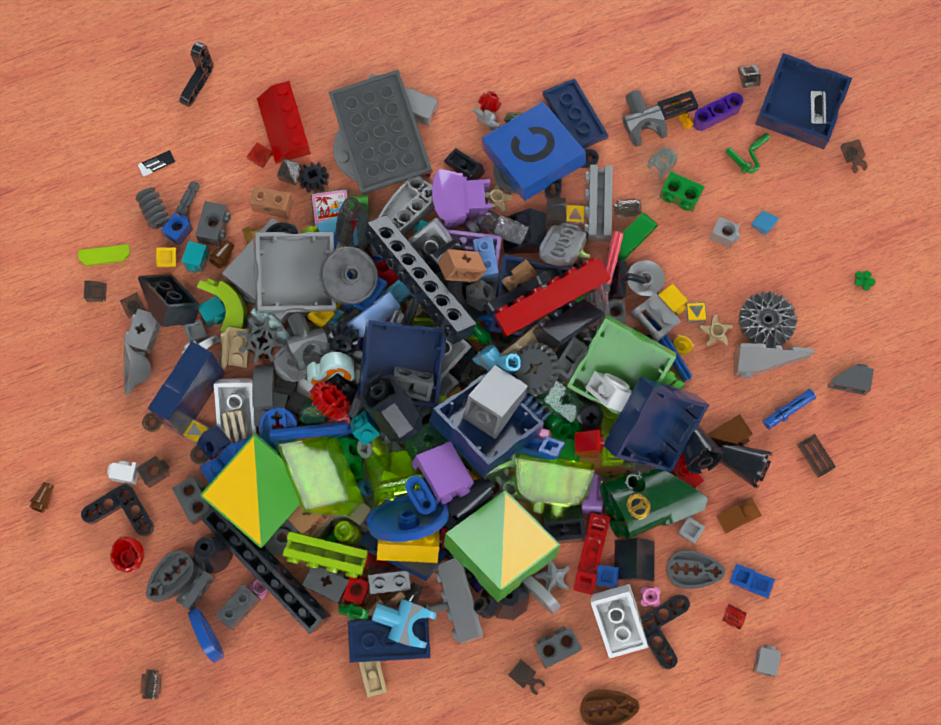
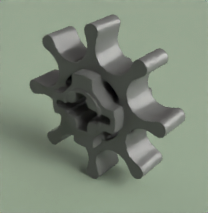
M268 316L264 317V323L261 326H256L253 319L248 318L247 321L251 324V330L248 333L237 332L238 336H244L247 339L246 346L239 348V352L244 353L246 350L252 349L254 351L253 363L258 362V356L262 353H266L269 360L274 361L275 358L271 355V349L274 346L285 347V344L277 343L275 340V335L283 331V327L278 326L275 330H270L268 328L270 317ZM263 335V338H265V342H261L259 344V341H257V337H261Z

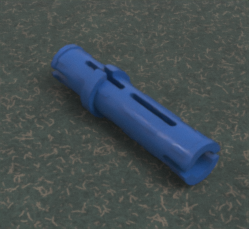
M807 389V391L782 408L778 407L773 414L762 420L764 426L770 430L781 421L785 422L790 415L815 400V393L811 389Z

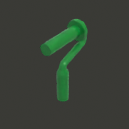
M765 133L751 144L748 151L755 164V167L752 169V164H747L731 147L725 153L742 169V174L747 172L753 174L760 168L753 150L758 149L770 139V135Z

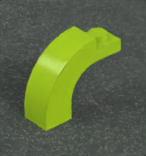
M209 278L206 281L200 280L197 287L218 296L225 305L226 316L220 331L225 332L227 327L246 329L248 310L241 293L226 281L220 280L218 284V282Z

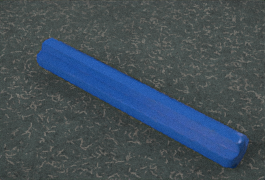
M649 316L646 318L657 331L661 330ZM666 334L658 342L676 353V358L672 364L682 381L686 382L692 378V374Z
M346 422L270 430L269 440L270 442L345 434L348 432Z

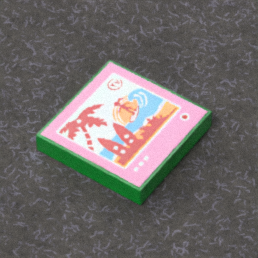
M348 189L311 193L314 226L350 212Z

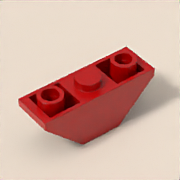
M600 430L575 433L574 456L597 458L599 453L602 452L604 435H600Z

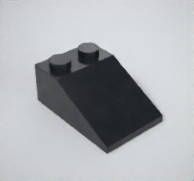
M172 274L138 277L150 312L162 327L195 323L200 304Z

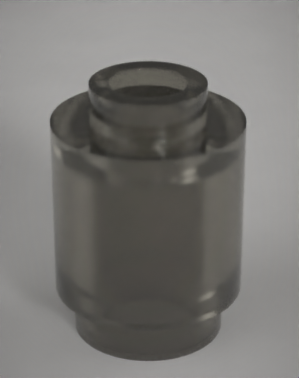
M635 198L617 200L616 204L613 205L614 215H617L619 219L637 217L642 212L640 200Z
M146 669V673L141 675L140 693L142 694V699H159L162 674H158V670Z

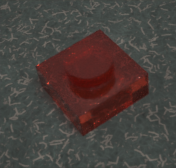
M257 142L247 155V159L264 168L273 152Z
M728 604L722 621L740 630L747 613Z

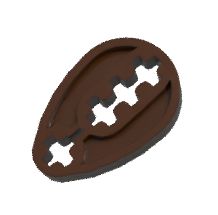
M614 690L591 691L585 695L580 704V715L587 725H621L630 720L639 711V703L636 699ZM628 701H631V704H635L632 713H629L628 709H620L619 707L627 705ZM598 703L601 704V707H606L607 703L615 706L612 715H609L608 711H603L601 716L598 715V712H593L592 716L589 717L588 713H584V709L587 708L588 704L591 708H596Z

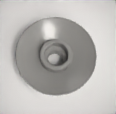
M643 260L636 262L628 271V273L646 277L648 283L645 284L627 281L629 288L639 296L650 297L655 293L657 294L664 285V272L658 264L652 261Z

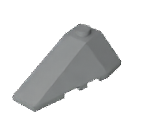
M740 343L734 353L735 376H740L742 379H749L752 376L808 359L814 354V349L790 347L787 350H783L782 346L779 345L766 348V344Z

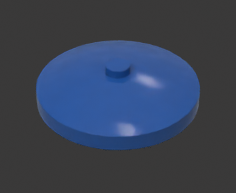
M404 495L385 501L375 507L367 517V525L370 534L379 540L406 542L426 537L441 529L448 521L449 512L447 504L440 502L437 504L434 513L430 515L421 514L417 511L409 495ZM426 501L424 507L429 508L430 502Z

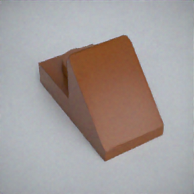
M753 498L717 515V518L725 533H729L762 515Z

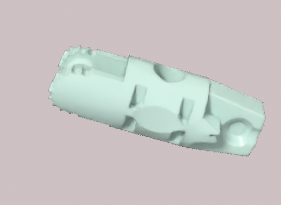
M255 307L250 311L260 326L264 323V317L268 316L270 317L268 322L270 330H275L278 326L283 327V331L275 335V339L279 343L285 344V338L291 337L284 329V325L271 313H256Z

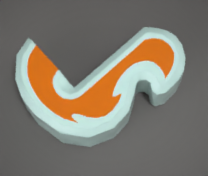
M341 352L327 353L321 358L320 364L311 362L307 366V381L310 385L314 386L322 380L326 382L337 373L352 381L355 378L354 360Z

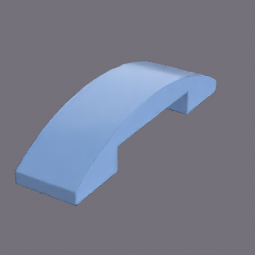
M389 291L374 301L372 306L346 324L348 327L353 325V330H359L358 336L362 338L365 332L366 320L385 321L392 315L394 310L401 308V305Z

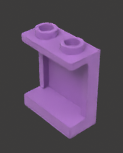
M451 442L416 455L412 462L415 470L420 469L435 495L437 504L440 502L442 504L448 503L457 495L459 497L466 495L470 492L469 489L474 483Z

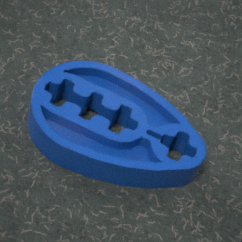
M272 408L265 412L260 419V438L277 453L281 449L282 454H286L283 460L288 462L294 451L297 439L270 442L269 431L277 430L273 428V425L276 424V419H273L272 415H275L276 411H278L283 416V418L279 419V423L284 426L281 429L298 427L297 420L294 414L285 408Z
M196 607L189 611L188 615L191 625L205 654L213 663L224 658L222 647L201 610Z

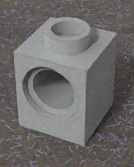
M719 217L709 239L730 248L732 242L736 244L741 234L738 232L740 225ZM722 231H728L730 236L724 235Z
M771 645L757 648L753 672L770 677L777 676L781 652L776 651V647Z

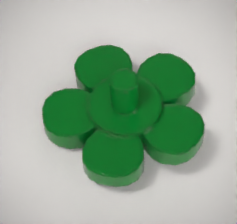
M858 271L855 274V285L857 287L862 285V289L865 291L874 286L876 281L874 278H870L872 274L869 271L864 273Z

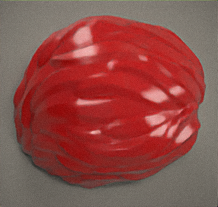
M130 536L120 537L112 545L110 560L115 569L124 573H130L141 566L144 560V548L135 538Z

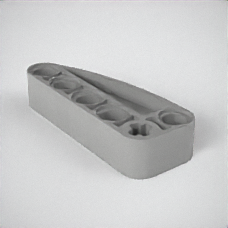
M420 176L408 179L391 197L378 218L387 216L405 237L416 224H419L420 220L422 221L435 209L432 199V185ZM370 243L371 254L375 257H381Z

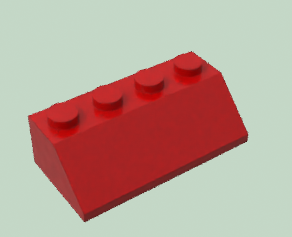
M290 81L270 86L257 98L275 163L278 164L310 155V148Z

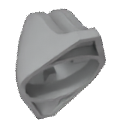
M124 344L125 395H128L134 386L143 383L149 378L151 365L148 359L145 358V352L133 351L128 344Z

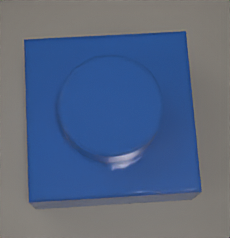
M598 565L596 585L617 588L619 567Z

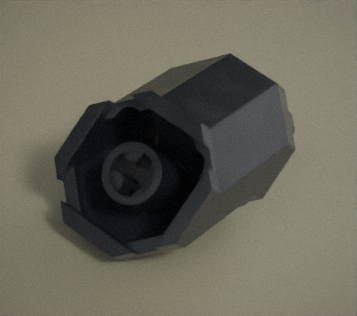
M378 373L365 382L363 386L365 391L359 395L360 401L390 441L402 444L422 429L423 424L421 422L423 417L418 407L412 402L392 374L384 376L383 373Z

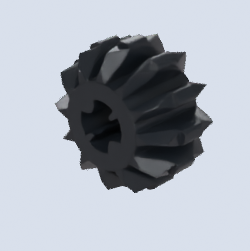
M311 161L310 166L304 164V170H299L298 182L301 183L302 189L306 188V192L309 193L313 190L314 193H317V189L324 190L323 185L328 186L327 179H329V173H326V167H321L319 162L314 166Z
M345 322L342 326L337 324L330 330L327 342L330 343V349H335V352L351 356L354 351L358 350L361 337L358 336L359 330H353V325L348 327Z

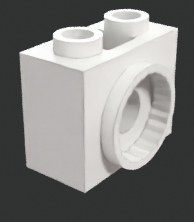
M596 371L586 386V389L602 404L620 412L632 393L629 389L630 386L620 378L609 373L602 374Z

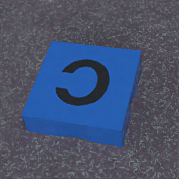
M544 102L482 137L484 152L496 167L507 176L510 184L524 201L547 188L552 182L567 176L586 164L585 150Z

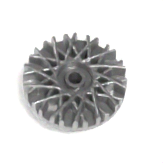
M355 247L338 248L326 256L322 266H320L321 272L319 276L321 278L319 281L322 283L321 288H324L323 292L329 295L328 298H332L333 302L337 301L341 305H355L369 298L376 288L378 281L376 265L372 258L361 249ZM347 273L351 274V279L347 277Z
M762 291L747 299L738 317L739 328L743 336L750 343L766 344V348L785 344L795 332L798 321L796 319L797 314L795 315L794 313L795 307H792V303L789 304L787 302L788 298L783 299V295H776L777 292L772 294L771 291L768 293Z

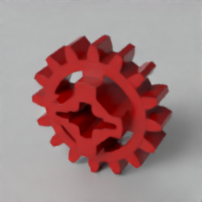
M323 380L320 383L317 382L309 391L311 393L309 398L314 400L312 405L317 406L316 410H321L323 416L328 415L329 419L333 417L336 420L342 419L350 410L348 407L350 402L346 401L348 397L342 394V390L337 389V385H331L329 381L327 383Z

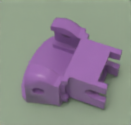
M443 169L436 172L432 184L433 205L437 216L442 220L443 226L446 229L464 226L468 218H475L479 214L483 217L491 216L492 204H485L484 191H489L490 179L467 181L462 173Z

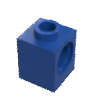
M174 213L161 231L166 238L180 246L193 228L190 224L191 221L186 216H179ZM177 226H182L180 230H174Z

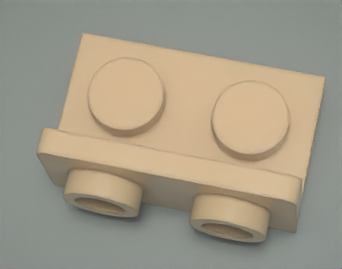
M227 327L225 332L221 333L220 344H222V350L219 354V362H221L222 369H226L227 365L247 368L249 364V349L244 353L239 352V348L246 346L247 339L244 336H238L237 332L248 333L250 330Z

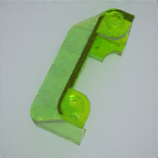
M431 444L423 448L384 455H371L365 461V469L374 508L388 498L390 501L394 500V495L407 493L405 488L406 482L413 476L424 479L430 488L420 469L415 470L412 462L416 455L438 446ZM420 484L414 486L415 491L420 489Z

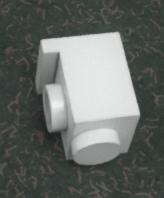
M126 461L112 462L108 466V478L115 482L136 485L140 466L135 462H132V465Z

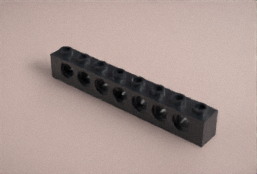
M384 216L368 222L364 235L366 240L372 244L378 255L385 260L388 267L398 276L400 282L407 287L410 294L420 303L422 309L429 314L432 321L443 331L444 336L452 344L471 337L476 326L474 320L391 220Z
M211 507L201 518L209 529L309 634L317 631L329 619L331 615L265 546L260 548L214 507Z

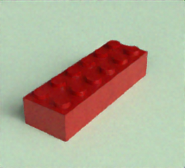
M591 258L581 264L582 268L578 270L576 267L570 269L563 274L565 277L562 279L558 276L550 280L544 289L542 286L537 287L530 292L531 296L527 298L524 295L517 298L511 307L504 305L495 311L496 315L493 318L504 338L609 281L611 278L600 258L597 260Z

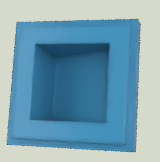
M762 211L751 225L766 236L776 225L779 218Z

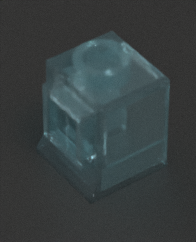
M664 146L655 156L649 159L647 167L651 169L655 166L660 171L658 177L661 179L676 165L677 154L673 149H667ZM662 156L667 160L666 163L660 159Z

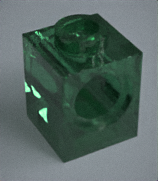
M309 399L301 408L299 420L307 426L319 425L327 416H323L321 410H316L317 406L312 405L314 401L312 399Z

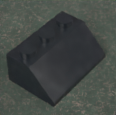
M575 299L566 305V310L562 311L560 309L553 313L551 320L545 319L538 323V328L533 331V334L539 343L545 344L552 349L562 345L605 314L587 300L583 299L577 302Z

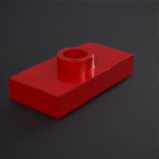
M682 453L672 472L676 477L695 488L703 483L704 480L699 474L688 472Z

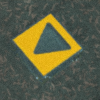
M705 302L686 303L687 323L707 321Z

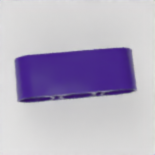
M730 93L698 109L693 118V127L698 131H703L736 115L742 106L743 97L739 93ZM730 102L736 103L737 106L731 105Z

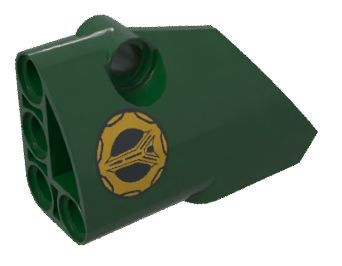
M661 469L622 472L618 477L607 480L599 485L607 516L610 517L611 529L615 536L625 539L632 538L660 525L673 524L705 510L708 497L683 480Z

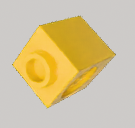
M155 248V268L176 267V248Z
M671 284L658 295L675 314L680 315L686 309L685 305L688 300L674 284Z

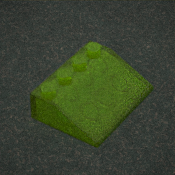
M321 436L278 446L303 512L351 516L364 503L337 438Z

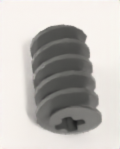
M146 188L140 191L135 199L139 203L140 209H142V214L145 215L144 218L149 228H162L170 219V217H167L169 214L167 211H164L166 207L161 205L163 201L159 198L160 194L154 192L155 188Z

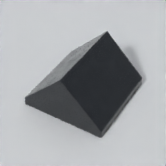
M640 538L615 540L614 567H619L618 580L654 581V541Z

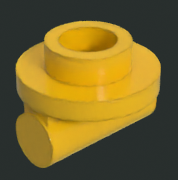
M680 334L673 342V345L680 354H688L695 346L688 337L681 336Z

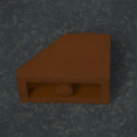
M740 414L708 433L716 444L724 445V443L740 446L750 442L749 438L753 434Z

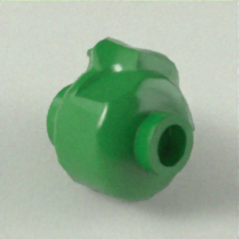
M553 411L544 420V429L550 430L553 436L574 440L575 433L584 432L583 426L576 421L575 415L567 411Z

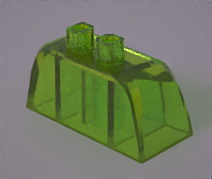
M516 453L514 464L515 489L520 496L533 501V511L543 512L544 504L548 503L552 504L551 514L561 516L564 506L579 505L585 500L595 472V464L563 458L555 460L537 459Z

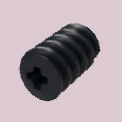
M581 397L575 400L572 413L579 423L587 429L597 428L603 421L602 410L593 400Z

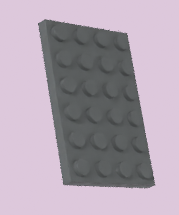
M399 69L329 92L362 195L432 172Z

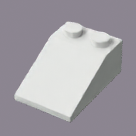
M253 378L218 379L214 383L217 426L225 435L222 413L243 409L248 437L255 433L257 434V426L254 423V407L252 405ZM235 415L239 438L243 440L238 415ZM228 416L233 440H235L230 416Z
M630 584L591 595V605L609 658L648 648Z

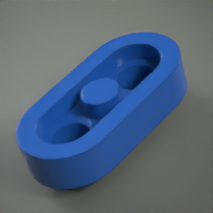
M418 476L409 478L405 488L417 511L424 515L434 513L437 508V501L426 481ZM416 484H420V489L418 491H415L414 486ZM426 501L430 502L429 508L424 507Z

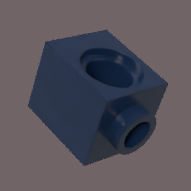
M217 425L204 431L196 442L210 460L219 457L226 446L232 443Z

